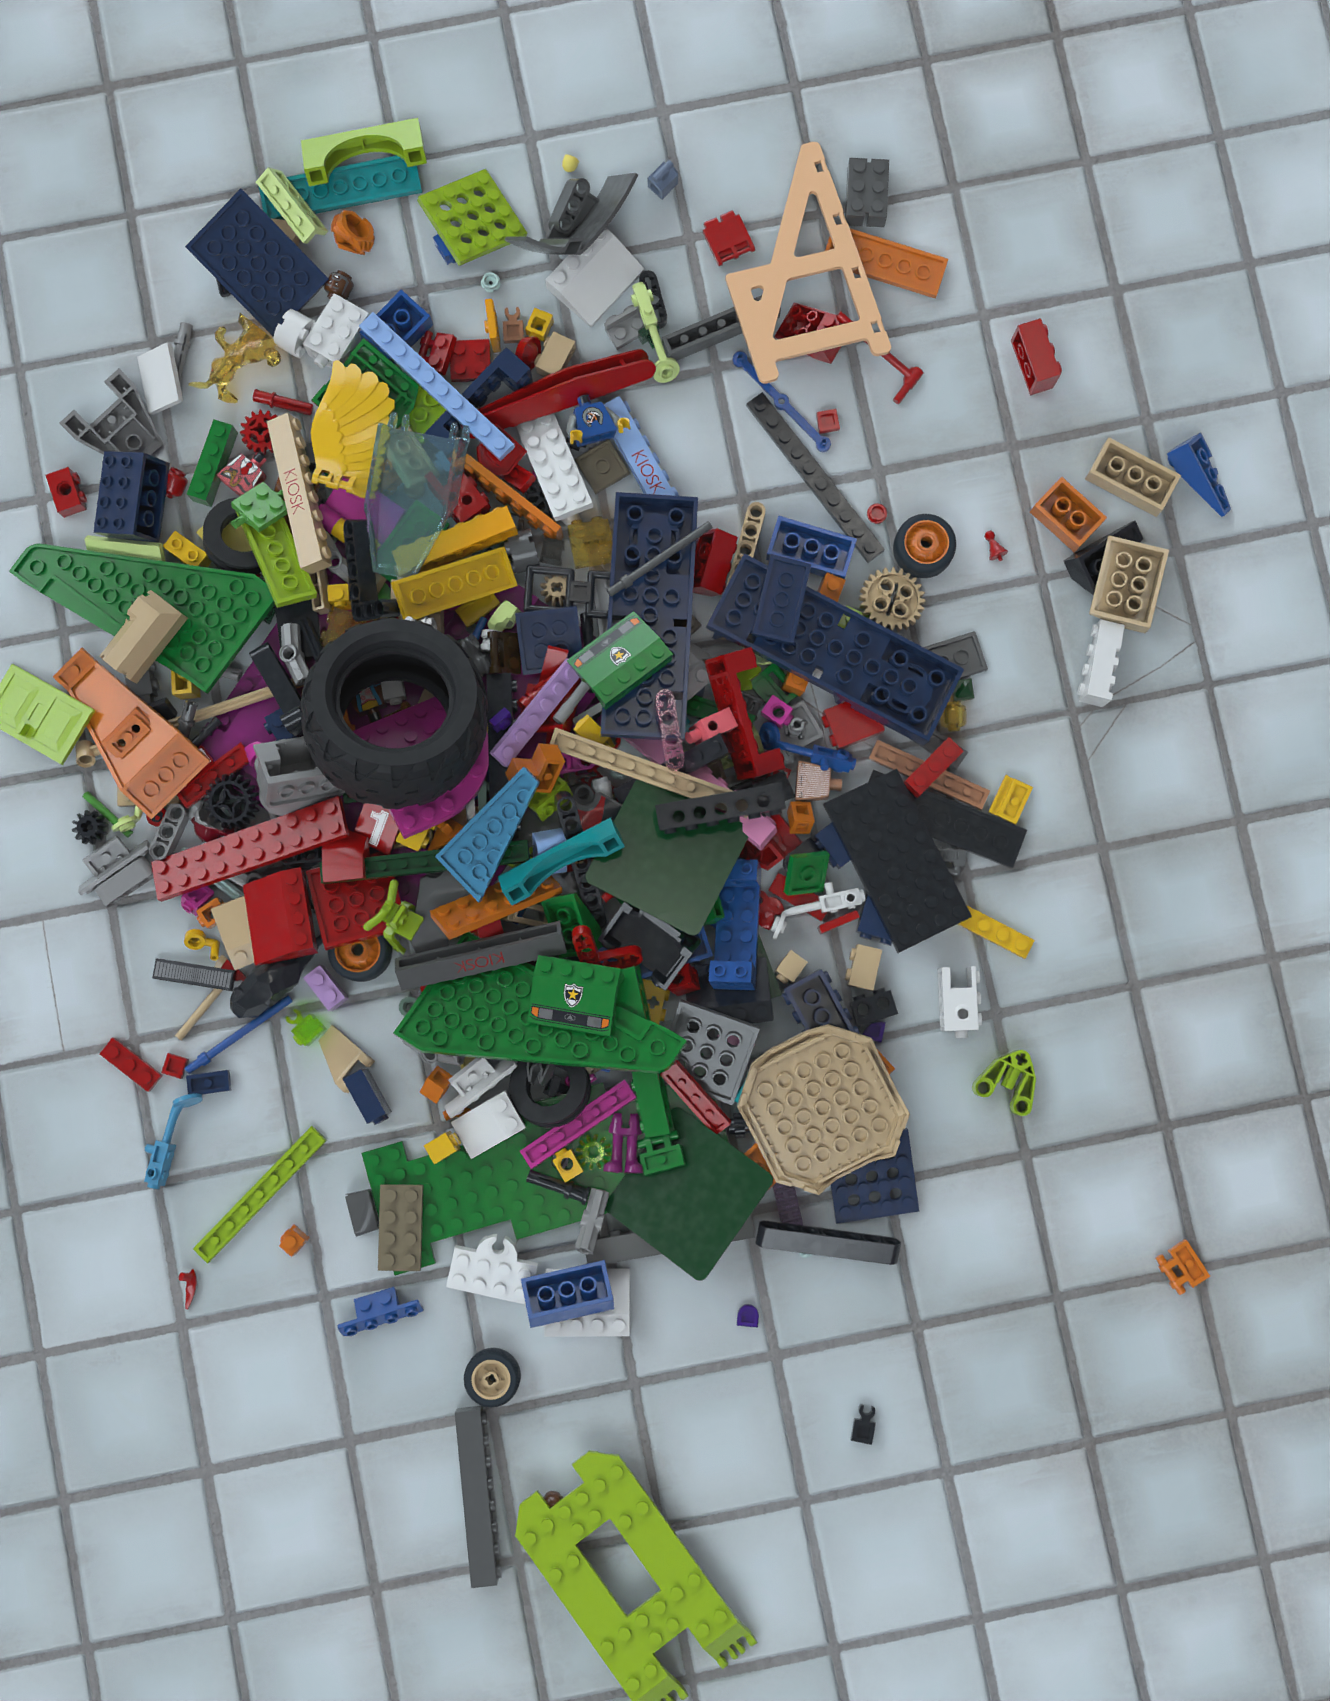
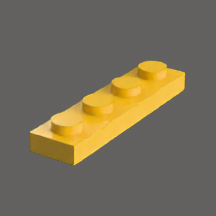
M967 906L972 917L957 925L1026 959L1035 940Z

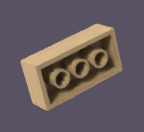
M1108 437L1085 480L1157 517L1164 509L1181 475Z

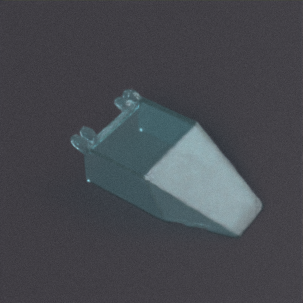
M396 412L391 413L387 425L378 423L364 501L373 572L402 578L419 573L458 504L470 439V428L468 425H464L462 436L456 437L457 423H452L449 438L407 431L410 420L407 414H404L402 418L401 430L395 429L398 420Z

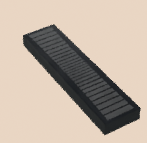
M156 958L152 979L233 991L236 971Z

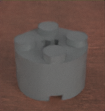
M530 528L517 531L518 535L507 538L504 541L507 555L512 554L508 558L513 573L526 572L528 565L540 566Z

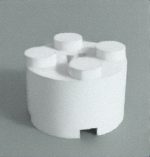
M290 309L282 317L285 319L283 324L278 323L273 341L280 349L301 358L306 352L303 342L316 322L298 311Z

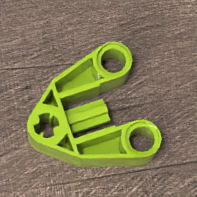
M1014 1050L994 1059L973 1082L972 1091L979 1097H989L997 1083H999L1006 1066H1009L1001 1085L1012 1090L1020 1072L1023 1073L1015 1088V1093L1009 1106L1011 1112L1015 1115L1026 1116L1032 1110L1036 1076L1029 1053L1024 1050ZM1016 1056H1021L1024 1060L1023 1063L1018 1065V1060L1015 1059ZM981 1082H985L988 1086L987 1091L983 1094L978 1090V1085ZM1022 1100L1025 1103V1109L1019 1112L1016 1109V1104Z

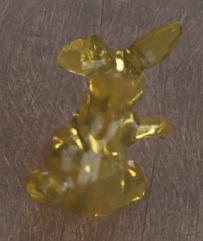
M241 313L239 314L238 324L242 326L243 331L234 343L230 344L225 341V327L220 326L215 332V340L224 350V356L214 358L211 362L208 380L206 382L188 383L189 386L199 389H208L215 384L218 390V399L226 403L238 402V399L226 388L234 379L236 370L246 364L258 363L264 359L267 360V364L271 367L277 366L281 362V355L275 349L276 344L273 338Z

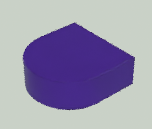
M751 1304L741 1306L737 1313L736 1325L758 1328L759 1314L756 1307Z

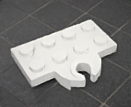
M497 1234L485 1236L479 1242L477 1249L455 1245L446 1287L525 1304L521 1279L535 1276L538 1263L518 1259V1248L515 1242L505 1236L503 1240L504 1249L497 1250L493 1247V1244L497 1241Z

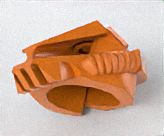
M343 210L340 214L334 216L331 223V232H334L338 248L360 255H365V252L371 251L375 237L373 226L367 219H361L354 211Z

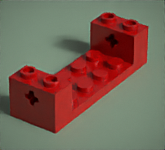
M752 647L705 660L718 712L729 707L738 724L735 729L727 734L735 750L730 755L737 780L758 777L784 769V756L780 748L758 752V743L754 739L752 722L746 710L747 704L742 696L740 680L737 678L736 673L757 667L756 655Z

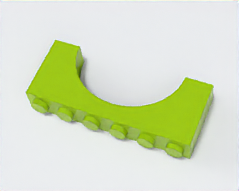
M418 118L301 140L304 172L309 186L329 183V176L336 166L353 156L369 152H386L397 155L405 161L407 167L427 163Z

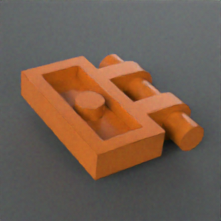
M1186 1239L1167 1250L1172 1257L1171 1259L1166 1260L1163 1254L1155 1258L1161 1272L1165 1273L1170 1280V1286L1179 1295L1186 1292L1182 1285L1185 1282H1188L1194 1288L1210 1277ZM1176 1265L1182 1273L1179 1277L1172 1270Z

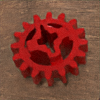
M260 409L257 415L252 411L251 418L245 416L247 423H241L244 429L240 431L241 436H243L241 440L244 444H247L246 447L249 450L253 449L255 454L259 450H261L263 455H266V450L273 453L266 421L278 416L276 414L272 416L269 410L264 414ZM251 438H253V440L257 439L259 444L253 442Z

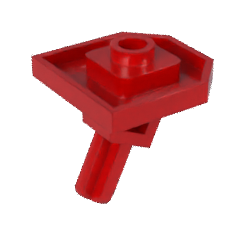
M496 423L494 426L515 445V448L500 461L480 442L476 447L477 459L480 464L494 475H509L526 454L527 450Z

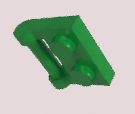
M772 663L751 681L752 689L765 701V704L774 695L788 705L797 695L790 693L787 696L769 676L773 672L782 683L786 677V674L779 666ZM776 709L773 713L776 715L782 709Z

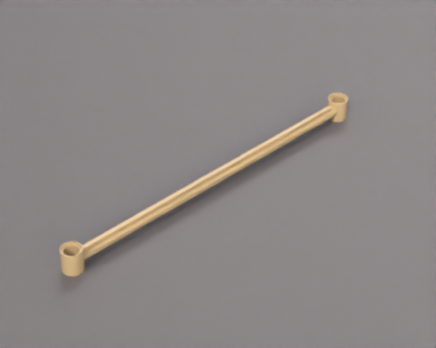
M293 678L291 679L296 689L304 686H296ZM265 687L197 710L194 721L196 723L274 696L270 689ZM179 717L167 720L178 729ZM123 739L118 740L119 745L125 746L126 743ZM81 740L75 745L76 763L80 767L88 768L93 766L96 762L95 756L101 755L96 744L94 745L89 740Z

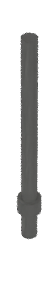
M707 521L631 574H625L619 578V582L607 589L608 594L612 597L623 588L627 589L632 586L635 580L713 528L711 523Z

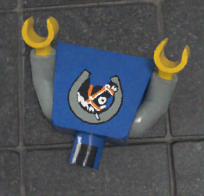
M582 395L577 399L579 407H576L573 415L569 417L566 432L570 437V444H573L574 440H576L577 447L614 438L617 428L619 433L624 432L623 428H628L629 430L631 428L628 418H620L608 407H605L602 402L591 404L589 395Z

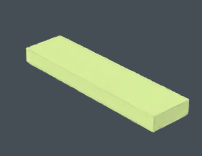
M90 535L84 538L86 549L89 551L166 562L162 543Z

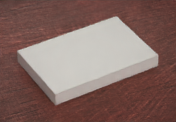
M167 342L137 356L148 414H157L183 402L172 344Z

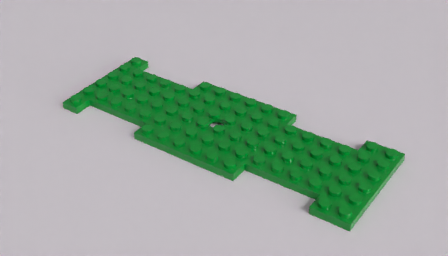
M701 1066L694 1069L698 1076L706 1074V1070ZM603 1082L591 1086L587 1105L606 1093ZM666 1085L670 1110L679 1107L703 1124L670 1085ZM567 1093L535 1103L541 1106H552L564 1099ZM637 1098L615 1112L622 1113L623 1125L621 1128H630V1114H638L640 1121L642 1120L640 1112L636 1109ZM519 1113L526 1125L525 1129L472 1159L464 1145H461L460 1150L436 1164L432 1162L429 1155L408 1161L403 1141L361 1153L378 1217L381 1184L424 1185L421 1268L436 1264L431 1246L432 1242L510 1219L516 1240L581 1221L583 1212L587 1208L588 1200L584 1206L580 1201L571 1198L565 1199L563 1194L526 1182L531 1168L520 1153V1150L553 1128L534 1125ZM613 1114L564 1147L567 1151L572 1148L584 1169V1172L569 1181L572 1180L575 1184L585 1188L589 1186L609 1192V1197L626 1174L624 1171L627 1137H623L622 1173L603 1172L604 1164L609 1162L612 1156L613 1134L609 1133V1126ZM725 1129L717 1134L729 1143ZM645 1133L638 1135L637 1141L643 1140ZM637 1145V1157L640 1155V1153H641L642 1150L644 1149V1148L639 1149V1148H638V1145ZM553 1155L533 1168L534 1171L564 1181L557 1168L552 1164ZM568 1158V1164L564 1169H571L573 1167V1161ZM393 1271V1272H394V1276H396V1275H399V1274H402V1273H406V1272H409V1271Z

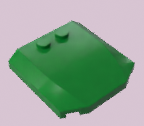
M363 338L350 353V356L343 365L348 367L350 364H356L362 374L373 372L378 377L379 382H384L388 385L389 398L395 400V408L389 415L392 423L385 430V432L397 429L414 410L419 385ZM330 380L311 399L318 407Z

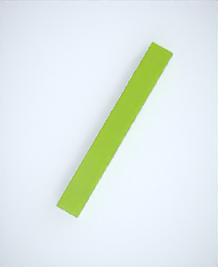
M311 1126L203 1237L193 1250L208 1264L320 1149L327 1139Z

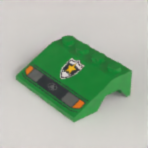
M633 611L569 658L567 662L579 678L590 687L599 699L602 707L606 710L671 662L673 654L661 638Z
M538 955L533 974L527 1022L611 1037L616 1016V1000L620 984L624 980L622 970L620 968Z

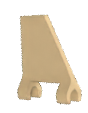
M331 1025L319 1039V1044L335 1084L344 1093H349L343 1079L359 1061L369 1068L375 1061L334 1025Z

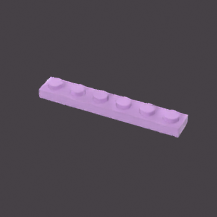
M568 658L564 660L491 750L490 754L502 766H509L512 758L517 756L579 679V676L568 664Z

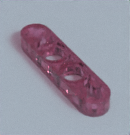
M661 689L655 696V706L664 761L669 770L677 771L682 768L685 758L675 697L671 690ZM662 694H665L667 698L670 697L667 702L668 709L660 711V709H664V702L659 701V699L662 697ZM664 715H672L674 722L671 725L664 724L662 721ZM668 735H674L677 738V743L670 746L666 743L665 738ZM679 748V751H675V757L680 759V761L677 763V766H674L672 762H669L672 759V751L667 753V750Z

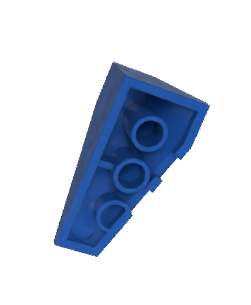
M1201 432L1167 453L1169 464L1221 517L1231 510L1224 487L1217 482L1218 471L1217 468L1211 466L1209 458L1212 457V454Z

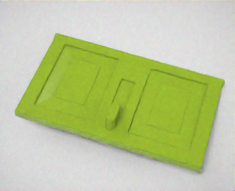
M11 664L0 682V730L57 763L64 765L95 713V709L22 668Z

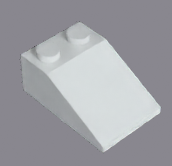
M507 1091L498 1094L451 1122L471 1159L526 1128Z

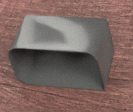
M371 1189L345 1194L348 1195L345 1196L355 1236L357 1237L379 1229V1219Z

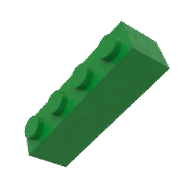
M213 419L187 491V496L193 502L212 507L221 483L217 474L227 466L238 435L233 425Z

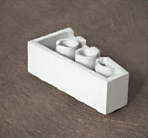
M1102 619L1096 625H1093L1090 634L1093 637L1092 644L1088 645L1086 656H1089L1087 664L1085 663L1082 669L1084 680L1083 683L1079 684L1077 695H1080L1079 702L1104 707L1112 700L1113 693H1110L1116 679L1115 676H1112V672H1115L1118 666L1119 657L1115 655L1121 649L1125 625Z

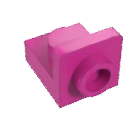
M206 886L183 894L181 906L187 913L197 916L196 910L204 906L214 896L215 892Z

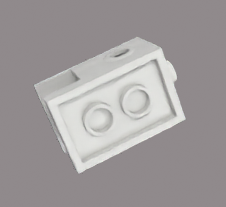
M334 293L303 342L308 356L314 358L313 362L321 368L328 366L332 369L333 361L336 360L344 363L362 340L359 333L361 331L359 325L369 316V313Z
M976 966L966 968L967 988H951L950 967L937 969L940 1031H955V1038H968V1030H979V1026H982V1015L978 1013V1004H981V994L977 992L976 985L980 983V973L976 971Z

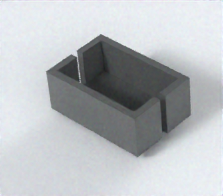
M849 158L845 219L849 226H863L865 214H869L866 227L884 228L888 204V159H871V162H867V158Z

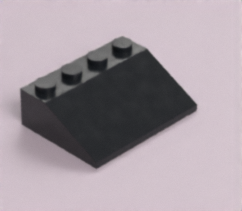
M766 957L757 958L755 990L713 989L709 983L710 964L692 966L697 970L700 989L687 993L686 1001L751 1024L774 1020ZM695 1021L689 1022L690 1030H698L699 1024Z

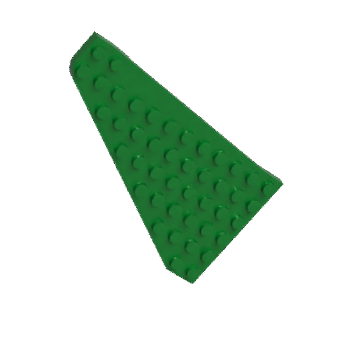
M40 543L27 547L9 570L11 574L23 583L113 636L119 632L126 619H130L127 612L134 601L142 594L145 597L150 595L147 592L152 590L188 618L155 661L189 680L207 694L275 605L267 583L255 574Z
M467 932L462 935L457 944L479 938ZM527 962L427 985L393 1032L396 1037L422 1053L645 1073H662L667 1071L687 1044L686 1039L673 1031L617 1005L611 1037L528 1023L535 966Z

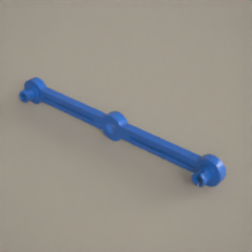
M742 351L736 352L733 355V364L736 367H742L774 400V406L778 410H784L815 441L818 451H828L831 446L830 439L826 436H821L791 406L787 395L780 394L770 383L763 384L758 380L755 368L747 361L746 353ZM783 399L785 403L780 404L778 401Z

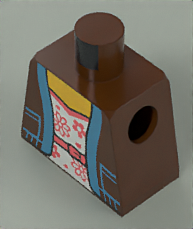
M381 683L364 689L351 701L357 714L360 717L368 715L370 723L382 719L379 710L387 707V703L383 698Z

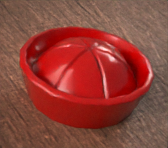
M532 336L522 338L517 345L515 355L530 370L536 366L534 362L537 355L541 354V342L538 337Z

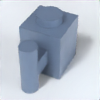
M670 160L666 163L663 162L647 178L648 188L663 200L678 184V171Z

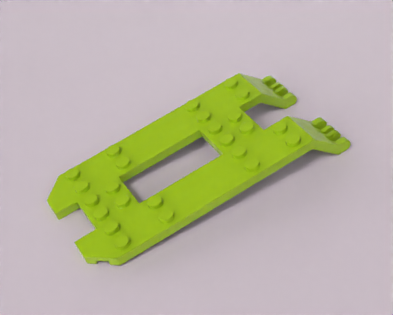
M589 1450L572 1463L573 1468L581 1477L583 1483L550 1508L538 1490L520 1503L515 1537L631 1701H664L663 1697L667 1701H676L670 1695L672 1690H675L680 1699L684 1700L689 1696L686 1689L661 1664L654 1654L657 1650L688 1627L701 1647L724 1669L729 1663L721 1652L726 1649L731 1658L736 1660L739 1656L731 1646L732 1644L735 1645L741 1654L746 1652L745 1647L738 1641L739 1638L744 1636L752 1647L758 1642L751 1631L733 1614L621 1456ZM609 1519H611L660 1588L657 1593L628 1615L577 1545Z

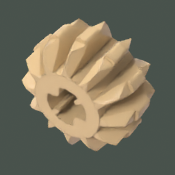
M552 575L551 579L545 576L544 579L547 583H541L540 585L544 589L540 592L541 596H546L544 599L546 603L552 600V606L554 607L557 602H559L561 607L564 606L563 600H565L567 576L563 578V576L556 577V575ZM555 586H556L557 588H560V587H561V592H559V591H555V592H554V587H555Z

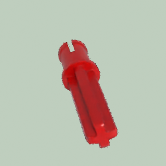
M258 389L254 390L253 402L270 405V408L278 407L305 415H311L313 412V404L279 396L276 392L268 393Z

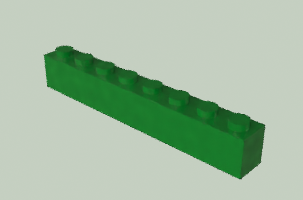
M640 965L622 968L624 980L619 987L616 1005L648 1021L651 1020ZM632 1071L633 1079H631V1086L637 1095L636 1109L641 1114L640 1128L642 1133H645L646 1138L672 1133L675 1129L664 1079L660 1073Z

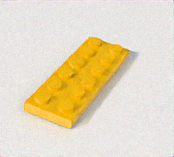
M505 546L391 582L403 620L408 616L418 619L518 586Z

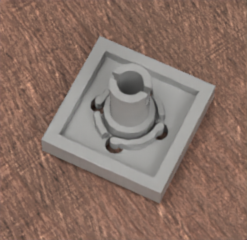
M804 700L791 707L793 708L792 715L794 718L788 726L784 725L782 729L778 727L780 741L806 747L824 736ZM783 711L775 717L780 718L785 714V712ZM801 735V736H800V739L803 738V736H804V739H803V740H799V739H798V736ZM785 751L788 757L794 754L792 752Z

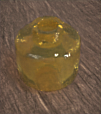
M960 701L948 702L940 718L941 726L948 728L949 732L960 731V727L967 724L966 706L961 705Z

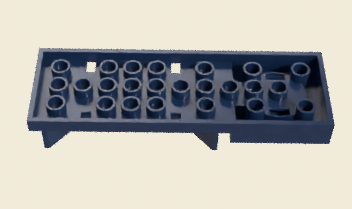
M616 492L610 587L619 582V578L625 574H631L697 529L698 497ZM696 540L635 580L629 588H623L612 597L609 595L607 630L617 624L612 623V615L626 617L634 611L661 638L673 656L671 662L605 710L602 707L601 737L685 741ZM674 619L687 620V627H674ZM670 692H683V700L670 699Z
M744 553L706 626L707 629L714 632L712 638L717 640L724 637L743 648L752 647L756 655L833 694L835 703L840 704L844 700L852 704L850 708L921 745H925L930 740L964 669L806 586L793 645L757 637L753 644L749 643L746 639L749 633L752 635L768 565ZM843 614L850 617L845 629L838 626ZM815 668L823 672L820 679L812 676Z

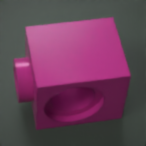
M774 695L771 696L761 710V715L770 722L775 723L780 729L784 725L788 726L794 718L792 715L793 708ZM776 709H782L785 714L777 718L773 715V712Z

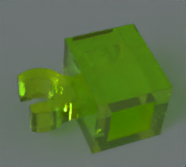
M298 1009L293 1010L297 1014L295 1020H292L289 1016L285 1017L289 1024H297L291 1032L294 1034L293 1039L300 1046H310L327 1030L314 1014H308L304 1018Z

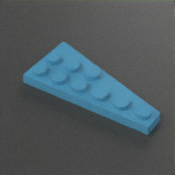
M523 767L435 856L478 902H481L540 783L526 767Z

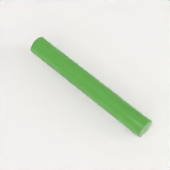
M89 791L83 794L82 797L99 813L104 815L113 825L118 822L119 818ZM130 829L122 833L128 838L133 834V831Z

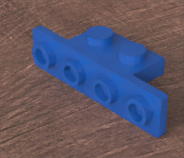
M391 1287L354 1299L357 1319L338 1324L337 1328L343 1336H354L360 1331L373 1330L385 1323L391 1324L404 1317H414L418 1313L423 1312L424 1309L419 1300L399 1305L397 1291L395 1287Z

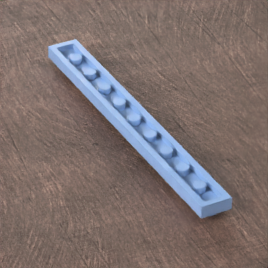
M374 312L359 325L360 329L497 459L501 461L515 448V445Z

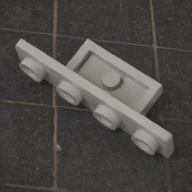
M115 836L83 858L84 864L94 876L79 886L78 893L80 895L91 893L97 888V884L111 878L117 870L124 869L132 863L133 859L145 856L150 848L148 840H145L129 851L121 839Z

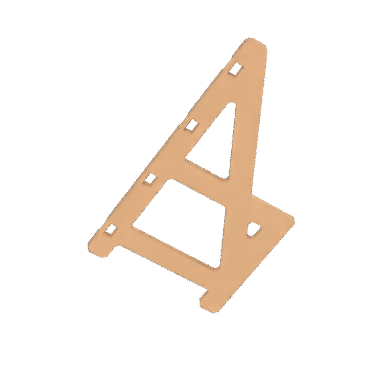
M818 142L805 143L801 146L771 263L729 273L725 278L758 380L763 384L775 382L778 379L779 372L776 366L778 361L861 341L868 343L870 351L874 356L886 355L891 350L887 332L884 329L881 315L849 225L845 219L844 211L830 171L827 168L821 146ZM821 163L823 171L817 172L815 165ZM810 194H814L817 197L834 249L796 257L794 251L808 197ZM839 216L842 224L836 225L833 217ZM858 269L861 278H855L852 270ZM842 270L859 320L775 340L773 334L786 283L790 280L828 271ZM757 288L763 290L760 301L754 300L751 290ZM877 323L880 332L874 333L872 324Z

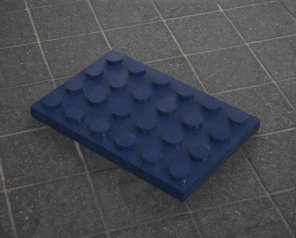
M241 188L185 246L273 337L278 323L282 325L285 320L282 318L283 315L290 309L299 312L329 280Z

